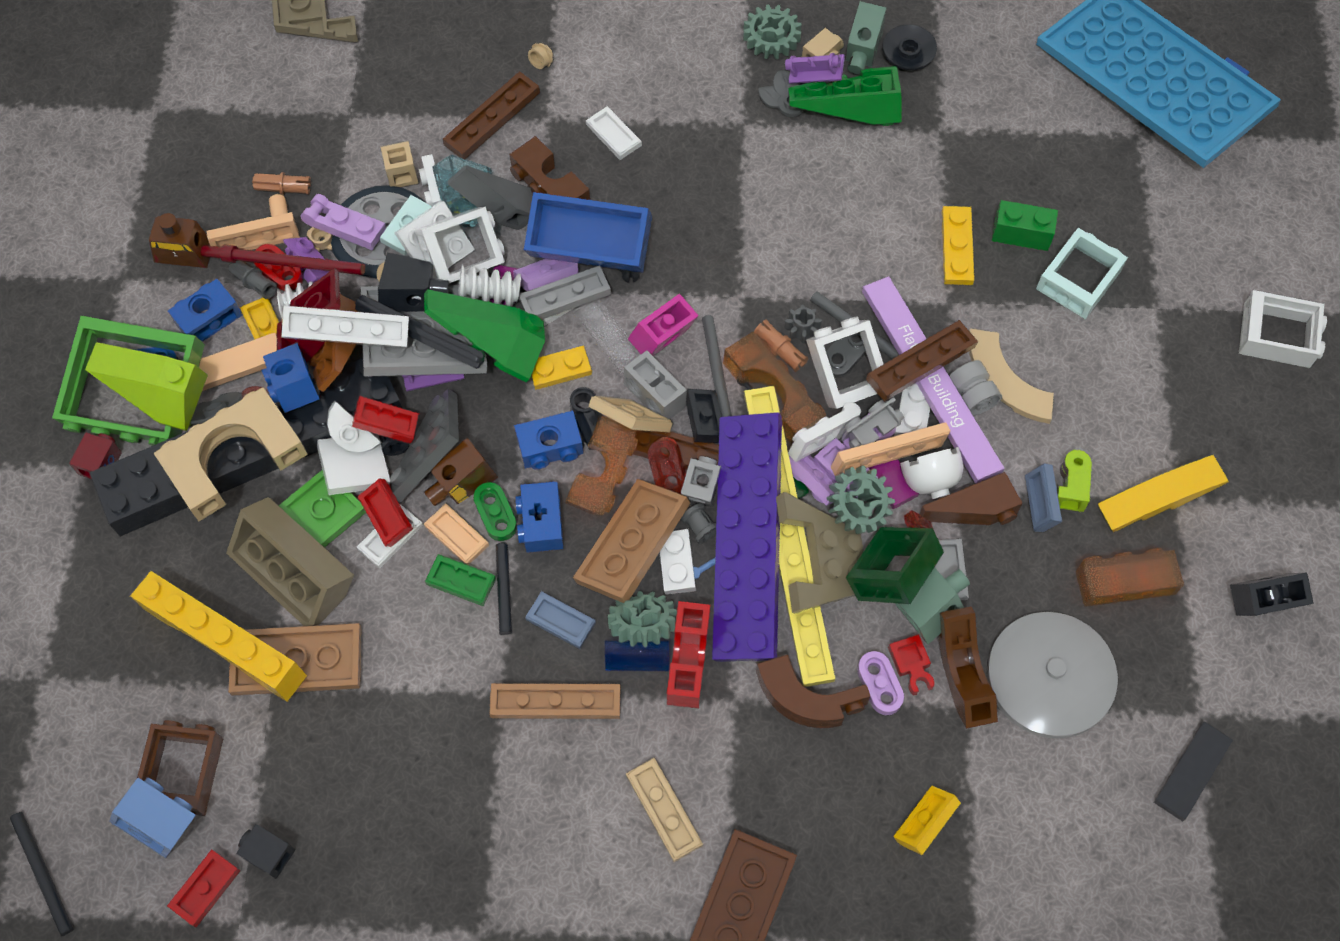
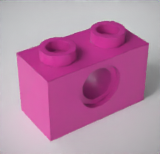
M678 294L640 321L628 337V340L640 354L647 350L654 356L684 334L699 315Z

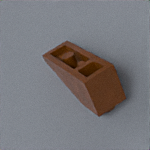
M1003 472L923 505L919 518L921 516L923 522L926 519L928 522L992 525L1000 522L1001 525H1004L1017 518V513L1023 503L1006 472Z

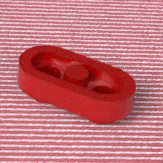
M272 244L261 245L255 250L285 254ZM254 263L256 268H259L266 278L275 282L280 290L285 291L286 284H289L290 288L295 290L297 283L302 284L303 273L300 268ZM287 276H293L290 280H284Z

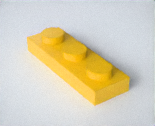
M943 206L944 284L973 285L974 262L971 207Z

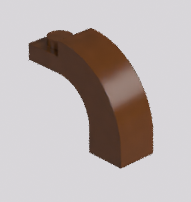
M970 606L940 612L941 633L938 635L942 663L954 705L963 724L967 729L998 722L996 694L985 676L979 656L975 611Z
M788 655L757 664L756 674L768 701L779 713L800 725L813 728L842 726L844 720L842 712L846 711L847 715H853L865 709L864 705L868 704L871 697L867 684L830 695L817 694L806 689L796 678Z

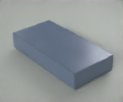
M1042 464L1025 475L1034 532H1045L1062 522L1053 465Z
M542 591L525 617L527 621L578 649H581L596 624V620Z

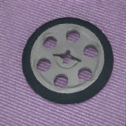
M383 185L363 189L351 195L341 206L382 221L387 228L395 217L392 211L396 207L403 206L410 195L423 202L425 201L414 192L402 187ZM372 204L380 207L375 214L364 212L365 208ZM333 235L331 241L332 252L338 261L365 264V273L361 276L377 278V269L385 261V253L390 249V247L379 240L368 256H359L357 251L362 246Z

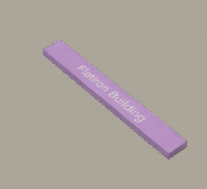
M889 276L863 286V295L899 355L926 340L925 335ZM944 367L917 382L916 384L939 423L946 422L951 430L948 438L954 448L959 447L963 464L975 484L1003 473L1005 468Z

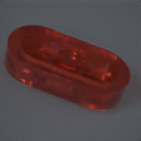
M660 437L652 443L648 450V459L655 485L681 494L686 471L679 445L671 438ZM661 448H667L670 455L663 454ZM668 477H675L677 479V483H671Z

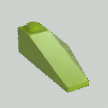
M98 342L95 343L85 369L156 422L184 431L188 430L208 377L195 364L167 356Z

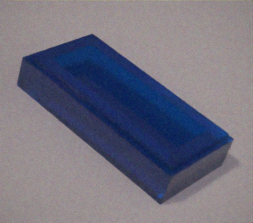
M605 641V670L669 671V641H660L658 645L650 641L647 647H643L642 642H637L632 647L630 646V641L623 643L619 641Z

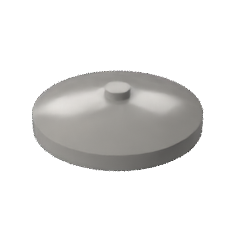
M1039 612L1015 620L998 636L988 657L987 679L996 694L997 706L1015 725L1037 736L1068 738L1082 734L1094 727L1107 714L1115 699L1118 674L1114 657L1108 645L1089 625L1066 614Z

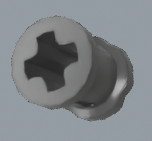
M698 503L689 508L681 518V521L684 524H688L695 533L698 544H703L716 535V523H713L705 512L706 507L703 503Z

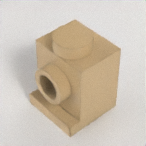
M824 28L803 46L802 57L830 55V53L840 55V49L843 48L844 43L838 35Z
M409 141L381 147L390 187L418 184Z

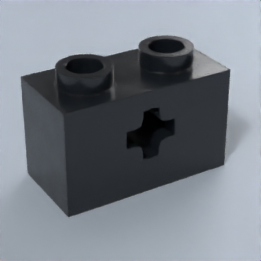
M1307 572L1285 573L1230 584L1236 616H1257L1314 604Z

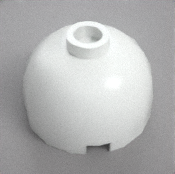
M959 447L917 457L916 461L909 462L908 460L900 463L903 476L909 487L919 494H931L932 499L950 495L949 488L957 485L963 474V461Z

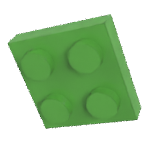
M323 470L279 505L323 547L330 544L366 513L360 501L351 492L328 495Z

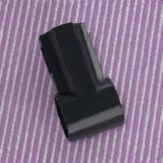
M580 387L575 389L570 396V411L574 412L576 423L588 449L596 450L609 444L613 436L602 413L590 407L581 409L576 406L580 402H587L589 404L591 397L596 396L590 388Z

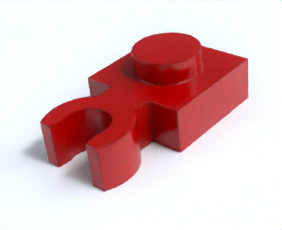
M919 634L889 644L888 650L899 677L907 674L910 677L908 683L910 693L913 696L918 694L919 690L916 682L920 680L926 683L928 690H932L934 679L928 672L924 671L925 668L930 667L931 662Z

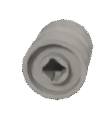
M980 360L962 365L949 376L973 417L992 409L1002 399V394L994 382L988 381L990 375Z

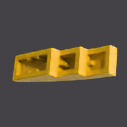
M1211 455L1129 488L1098 503V506L1112 532H1115L1140 519L1144 521L1169 508L1172 510L1229 481L1214 455Z

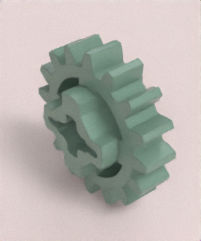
M768 4L766 9L762 11L757 7L755 15L749 13L748 21H744L743 40L747 41L748 49L755 47V55L763 52L765 59L770 54H773L775 59H779V53L789 56V49H797V43L801 40V23L797 22V15L790 16L789 8L781 11L780 5H777L775 9H771Z
M860 466L856 470L854 467L845 470V474L841 473L835 476L838 483L829 485V489L834 492V495L827 497V501L833 502L834 507L828 511L829 513L838 514L835 520L836 524L846 523L845 531H850L854 528L856 534H862L865 531L868 533L876 531L877 526L880 527L886 524L884 517L892 515L893 512L887 506L895 503V499L888 498L887 493L893 489L892 487H884L885 476L876 478V469L866 472L865 466ZM853 481V484H850V490L845 492L848 484ZM876 508V511L872 516V510Z
M638 591L636 597L631 596L630 600H626L624 603L615 600L616 606H610L609 629H611L613 637L619 636L620 643L629 640L632 647L637 643H642L643 647H647L648 642L653 641L658 645L660 644L661 637L669 639L670 632L675 631L677 609H674L673 601L666 602V596L664 595L656 598L655 592L643 595L642 591Z

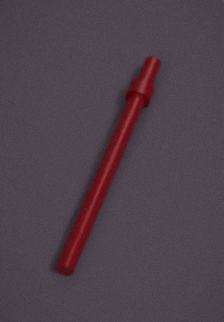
M226 244L222 247L209 245L201 247L202 256L221 258L223 262L236 263L238 260L331 271L335 268L339 273L364 275L365 264L243 250L238 249L237 246Z

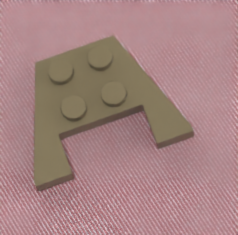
M272 0L276 32L358 42L355 16L328 19L326 0Z
M783 492L778 495L776 501L779 523L806 528L814 582L812 584L796 581L788 586L792 613H800L830 602L854 597L855 594L846 576L863 553L861 534H856L855 529L845 531V524L843 522L836 524L835 518L788 493Z

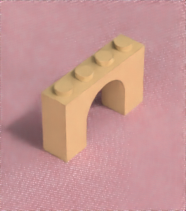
M264 387L257 391L249 392L239 402L231 407L221 409L211 419L193 426L186 434L176 440L166 442L158 451L154 452L159 463L198 521L203 520L226 505L209 479L207 472L209 457L213 450L222 442L234 437L255 439L265 447L280 471L308 455L300 439Z

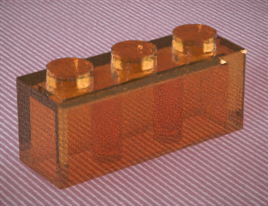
M1153 548L1145 551L1144 554L1132 555V552H1123L1107 559H1102L1101 556L1088 557L1081 562L1076 570L1084 607L1176 595L1184 586L1175 550L1163 551L1162 548Z

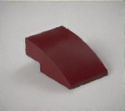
M335 268L293 298L290 301V306L340 310L339 271ZM282 321L277 324V350L298 343L306 363L318 352L325 342L281 338Z

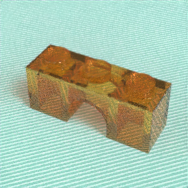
M605 416L598 419L587 447L601 453L605 460L604 471L599 477H589L582 473L577 474L566 498V504L598 517L603 516L604 512L609 513L616 498L615 495H612L616 483H622L627 471V467H624L623 464L627 455H633L638 443V439L634 438L637 430H632Z

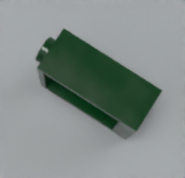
M880 527L846 576V579L858 601L911 604L944 551L933 528ZM895 556H910L901 571H885Z

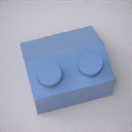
M137 778L113 810L109 822L166 858L196 815L191 812L193 807L179 797H175L172 800L162 793L164 788L154 780L146 778L143 781Z

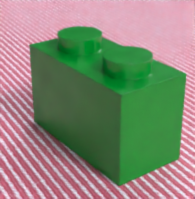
M1001 200L995 216L992 241L1048 251L1055 235L1058 210Z

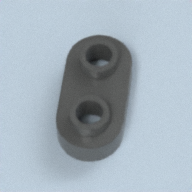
M860 332L836 340L826 351L834 377H842L848 374L866 354L863 341L855 343L851 339L854 335L861 336ZM838 356L843 359V362L841 364H834L832 359Z

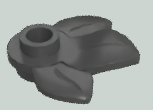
M779 70L774 76L773 86L760 87L758 89L759 96L766 106L778 108L787 117H796L802 114L804 109L789 105L788 88L806 83L789 84L790 72Z

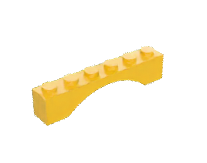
M152 571L148 573L130 595L145 611L168 626L200 642L286 702H288L307 677L296 662Z

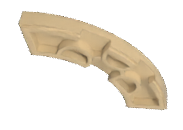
M970 329L971 334L978 340L976 347L969 351L971 361L980 360L990 375L988 381H993L1002 394L1001 401L1011 407L1015 413L1038 422L1050 424L1054 393L1046 392L1027 384L1010 369L1001 352L999 333Z

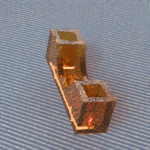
M751 332L725 349L723 364L740 383H761L775 387V391L783 403V410L780 415L782 416L784 435L791 445L794 442L792 438L802 428L809 429L815 426L819 420L826 417L822 406L812 401L807 395L804 385L794 380L789 374L786 364L782 360H777L771 353L767 342L764 339H759L754 332Z

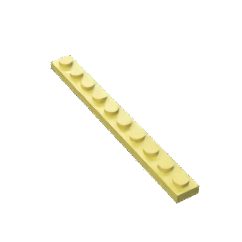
M774 386L744 391L748 415L780 413ZM782 426L781 493L785 492L797 498ZM780 523L779 571L802 685L808 687L835 682L821 608H810L800 613H792L788 586L796 581L814 584L804 527Z

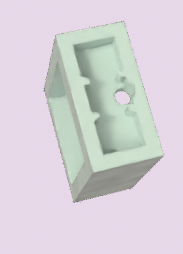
M1077 228L1042 274L1036 289L1086 319L1120 274L1128 257L1123 255L1118 249L1101 242L1093 234ZM1074 248L1110 268L1092 294L1056 273Z

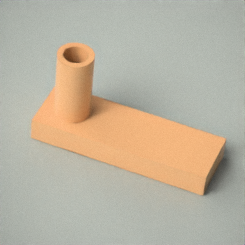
M275 194L269 198L271 217L207 231L210 246L222 247L226 244L237 246L238 249L243 250L257 249L264 244L276 245L284 243V239L300 238L292 212L288 213L286 198L280 194Z

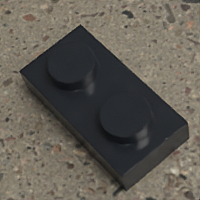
M687 389L686 406L694 442L719 443L720 417L722 415L716 390Z

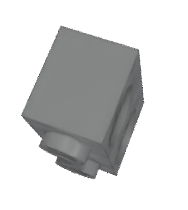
M647 350L624 367V385L648 409L670 420L686 407L687 390Z

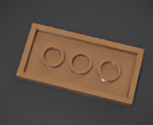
M637 479L573 579L577 584L624 603L626 600H630L689 507L690 501L688 498Z
M359 623L245 630L296 662L304 671L307 677L295 692L360 688L362 627ZM230 663L228 692L231 696L272 693Z

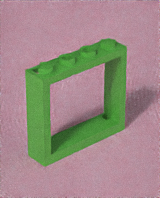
M80 316L52 418L63 424L64 430L80 433L81 428L91 430V434L96 436L99 433L110 436V433L120 435L119 439L131 443H138L139 439L149 440L148 444L151 446L182 434V430L167 425L164 432L76 416L88 374L85 369L98 337L185 352L183 361L195 364L197 367L200 365L205 344L195 335Z

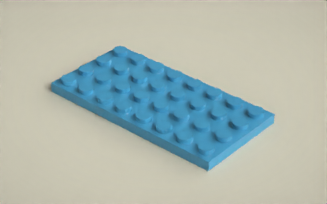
M1085 0L1037 38L1036 45L1203 168L1275 110L1281 100L1140 0Z

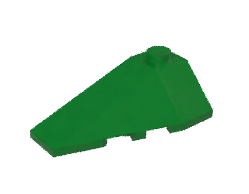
M897 66L860 70V76L847 78L844 74L841 81L827 84L825 82H810L788 88L789 105L792 107L869 124L888 126L902 122V96Z
M429 289L426 290L424 293L425 314L453 335L461 333L472 343V347L480 351L483 350L496 360L494 365L500 370L524 382L530 379L545 343L543 320L537 315L529 314L520 308Z

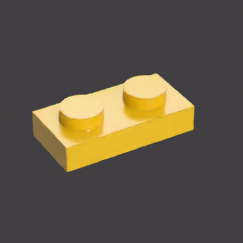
M584 345L538 357L531 375L535 390L592 375Z
M931 786L893 836L900 845L923 855L961 802L954 794Z

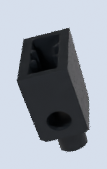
M387 252L378 286V302L399 312H424V293L427 289L448 293L449 280L434 279L433 264L431 262Z

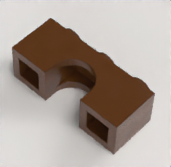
M536 136L509 154L512 175L517 181L523 180L527 187L531 188L532 196L533 192L590 200L589 188L572 171L558 179L546 176L555 169L554 155Z

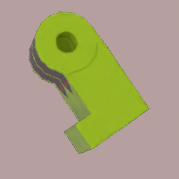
M1070 451L1060 467V474L1064 479L1063 486H1059L1057 489L1060 509L1084 512L1090 501L1092 462L1089 455L1084 451Z

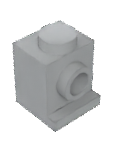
M699 456V460L691 458L681 495L686 496L690 501L713 506L721 466L716 465L717 461L704 456ZM701 476H705L709 479V482L705 486H700L697 484L698 479Z

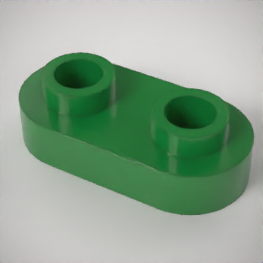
M492 482L483 483L478 486L473 496L474 503L488 535L496 541L509 540L516 533L517 523L502 488ZM488 497L495 498L493 504H486L485 500ZM499 523L507 524L504 530H498L496 526Z

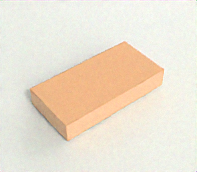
M446 503L424 523V527L466 565H469L489 546V543Z

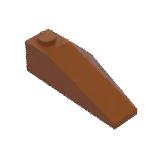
M340 294V311L357 312L355 310V301ZM325 341L318 352L308 361L309 365L315 367L313 376L319 390L324 392L341 373L356 344Z

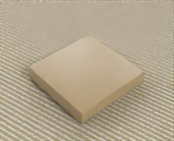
M594 396L591 397L588 406L632 430L670 432L673 424L668 418L631 399Z

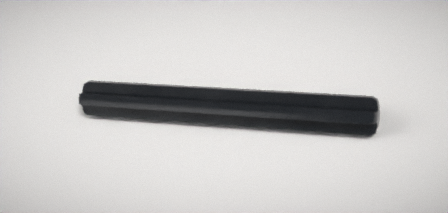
M361 295L355 301V310L357 312L407 316L365 295ZM409 317V337L475 369L484 363L485 354L482 351Z

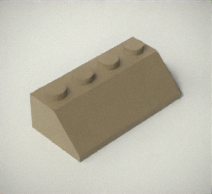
M269 497L240 510L226 554L303 626H318L346 597L354 574Z

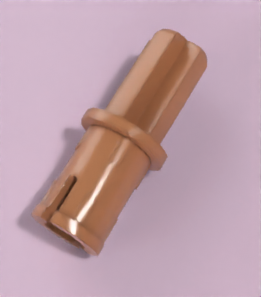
M281 172L280 175L256 173L252 183L255 190L279 192L280 195H284V192L309 195L310 189L308 187L311 186L310 176H288L284 172Z

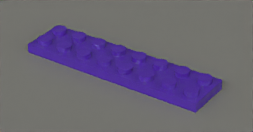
M779 412L720 417L718 466H721V471L718 478L712 650V660L768 661L777 658L780 523L776 497L781 494L782 416Z

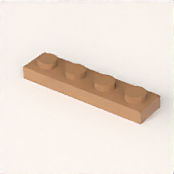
M491 683L489 715L490 718L620 719L621 687L620 684Z

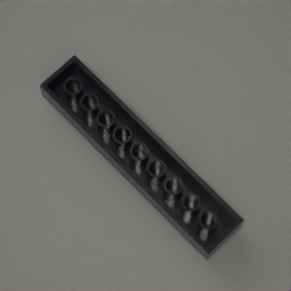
M363 358L344 365L341 373L324 392L318 389L313 378L319 400L284 413L280 402L275 403L308 455L303 458L318 452L317 440L332 438L328 431L327 419L328 410L334 400L353 417L359 396L402 408L388 376H364ZM187 432L89 472L108 523L120 537L188 508L154 455V452L158 451L163 444L176 440ZM234 437L222 442L213 450L207 463L209 479L219 494L279 469L265 447L257 440L249 437Z

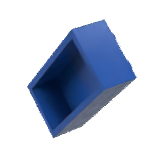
M533 192L524 251L530 257L593 266L600 265V267L643 273L652 214L649 208Z

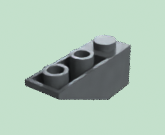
M467 165L447 181L449 186L477 208L486 207V210L491 212L496 223L516 230L522 229L528 224L532 202L530 187Z

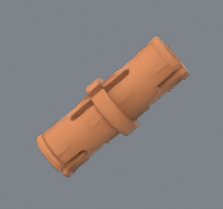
M764 320L762 322L764 326L760 323L754 330V334L771 348V353L774 356L778 355L793 371L797 372L800 369L798 366L803 367L807 363L808 357L802 354L790 342L791 339L787 335L783 336L768 320Z

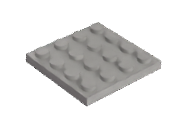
M449 285L448 294L459 296V285ZM378 286L361 287V295L378 301ZM401 312L472 346V343L461 333L453 335L424 312ZM409 336L407 337L406 348L363 344L364 376L487 373L486 352L481 350L485 354V361L479 368L475 369Z

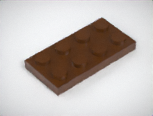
M734 829L690 941H765L797 855Z

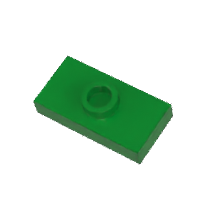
M438 554L425 583L438 590L484 606L496 577L493 574Z

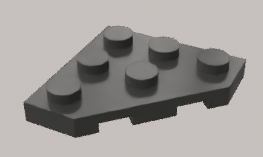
M449 388L441 396H435L430 402L428 412L414 434L412 443L409 444V448L398 468L390 478L391 490L400 503L459 441L457 394Z

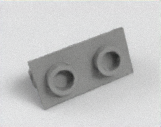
M893 397L886 403L880 400L868 410L870 414L862 420L859 416L851 420L844 427L846 431L841 441L843 442L850 438L849 446L851 448L879 440L880 437L873 430L876 427L884 436L901 425V420L904 419L902 412L899 409L893 410L891 407L896 399Z

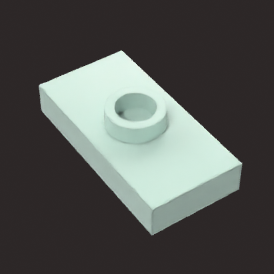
M410 195L381 235V243L406 255V250L394 232L433 206Z

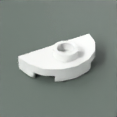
M334 400L328 410L327 426L330 436L337 445L347 451L363 452L371 450L381 443L371 432L351 427L353 416Z

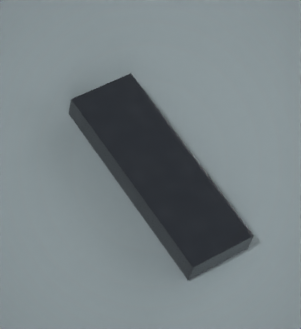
M1203 722L1154 803L1182 822L1186 820L1233 740L1208 723Z

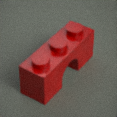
M678 601L673 656L667 687V705L699 709L710 619V605Z

